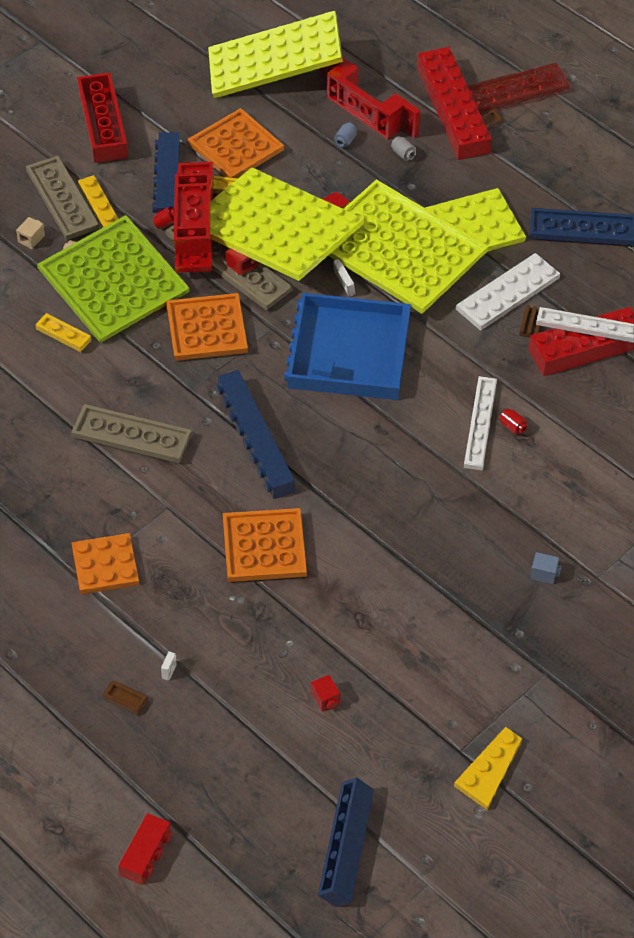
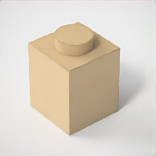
M30 217L16 230L18 242L31 249L45 236L43 223Z

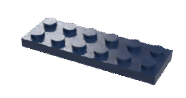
M531 208L530 238L634 246V215Z

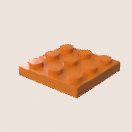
M130 533L71 542L80 595L139 585Z

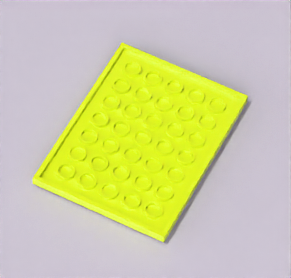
M250 168L211 200L210 231L212 240L298 281L364 224V218L254 168Z
M376 179L344 208V210L364 218V224L328 256L334 260L339 259L342 265L402 302L411 304L412 308L423 314L488 252V246Z

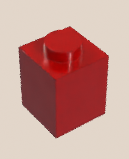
M330 675L311 682V694L322 712L327 709H334L340 704V692Z

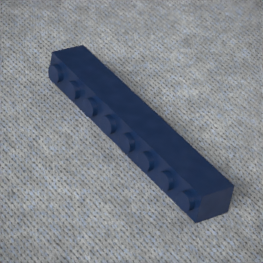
M239 370L217 376V393L222 395L223 405L225 409H229L230 419L236 423L237 433L243 437L244 447L250 451L251 461L257 465L258 475L264 479L267 493L270 492L273 499L294 493L295 480Z

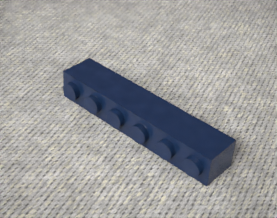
M159 132V138L155 140V150H158V152H155V162L157 164H154V175H157V177H154V187H156V190H153V200H156V202L152 203L153 213H158L169 206L174 207L175 174H178V163L180 160L179 132Z
M357 777L344 781L341 784L318 891L319 897L335 907L349 904L352 901L374 793L372 787Z

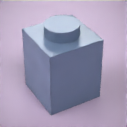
M536 552L530 579L554 584L555 577H559L561 566L558 565L559 557Z

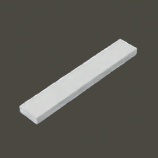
M542 307L539 309L536 325L634 343V324Z
M480 376L478 378L464 468L483 471L497 379Z

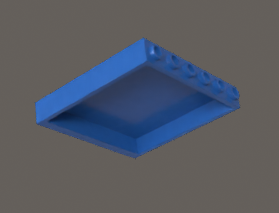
M302 293L301 300L297 301V311H299V314L295 313L294 324L297 326L293 327L292 330L294 341H290L289 352H292V354L288 355L287 358L289 370H285L284 381H287V388L398 400L411 304ZM317 357L335 360L331 377L312 374Z

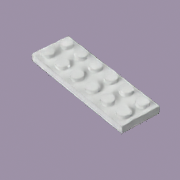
M535 253L457 304L456 310L481 331L558 280L560 273Z

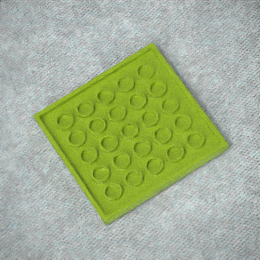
M126 215L37 264L39 271L100 343L166 306V301L176 300L189 292V287Z

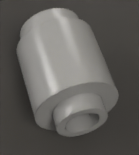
M398 136L392 141L391 147L393 151L403 160L408 161L414 158L416 147L407 139Z

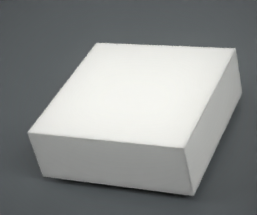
M168 652L161 667L162 679L170 680L177 665L175 653Z

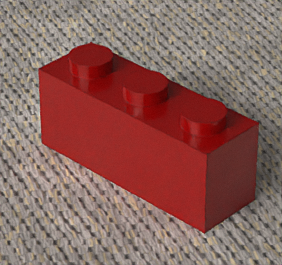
M149 813L146 814L118 865L119 876L141 885L144 884L146 878L149 879L151 877L155 861L160 860L163 854L162 848L165 843L168 844L173 834L169 821Z

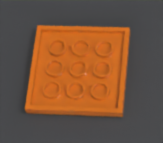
M241 108L188 138L189 146L206 161L213 162L214 168L223 176L229 178H239L250 168H255L284 151V145Z
M238 293L166 301L175 361L248 353Z
M300 508L223 513L228 582L307 577Z

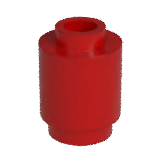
M169 206L156 213L153 217L154 225L158 229H166L174 224V207Z
M505 409L499 417L501 424L515 435L524 433L528 427L527 420L513 409Z

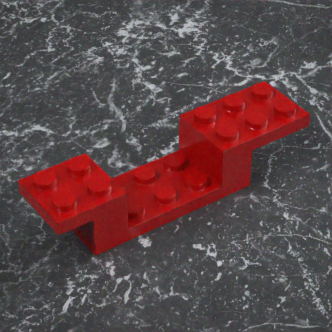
M343 56V62L317 69L319 73L327 77V98L387 140L401 130L413 138L419 135L420 110L396 93L383 103H380L377 99H374L358 88V67Z
M213 162L178 163V174H175L173 236L176 254V273L212 271L210 223L211 200H213Z

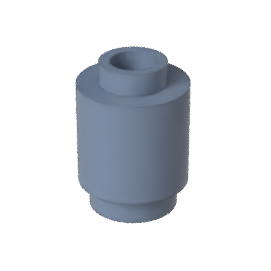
M352 123L343 124L334 136L335 143L339 147H348L356 136L357 128Z

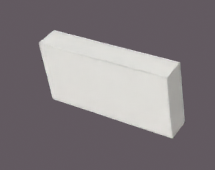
M339 259L333 261L335 274L348 296L356 295L354 283Z

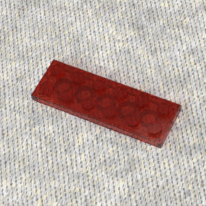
M557 63L467 85L479 112L569 90L570 88L569 82Z

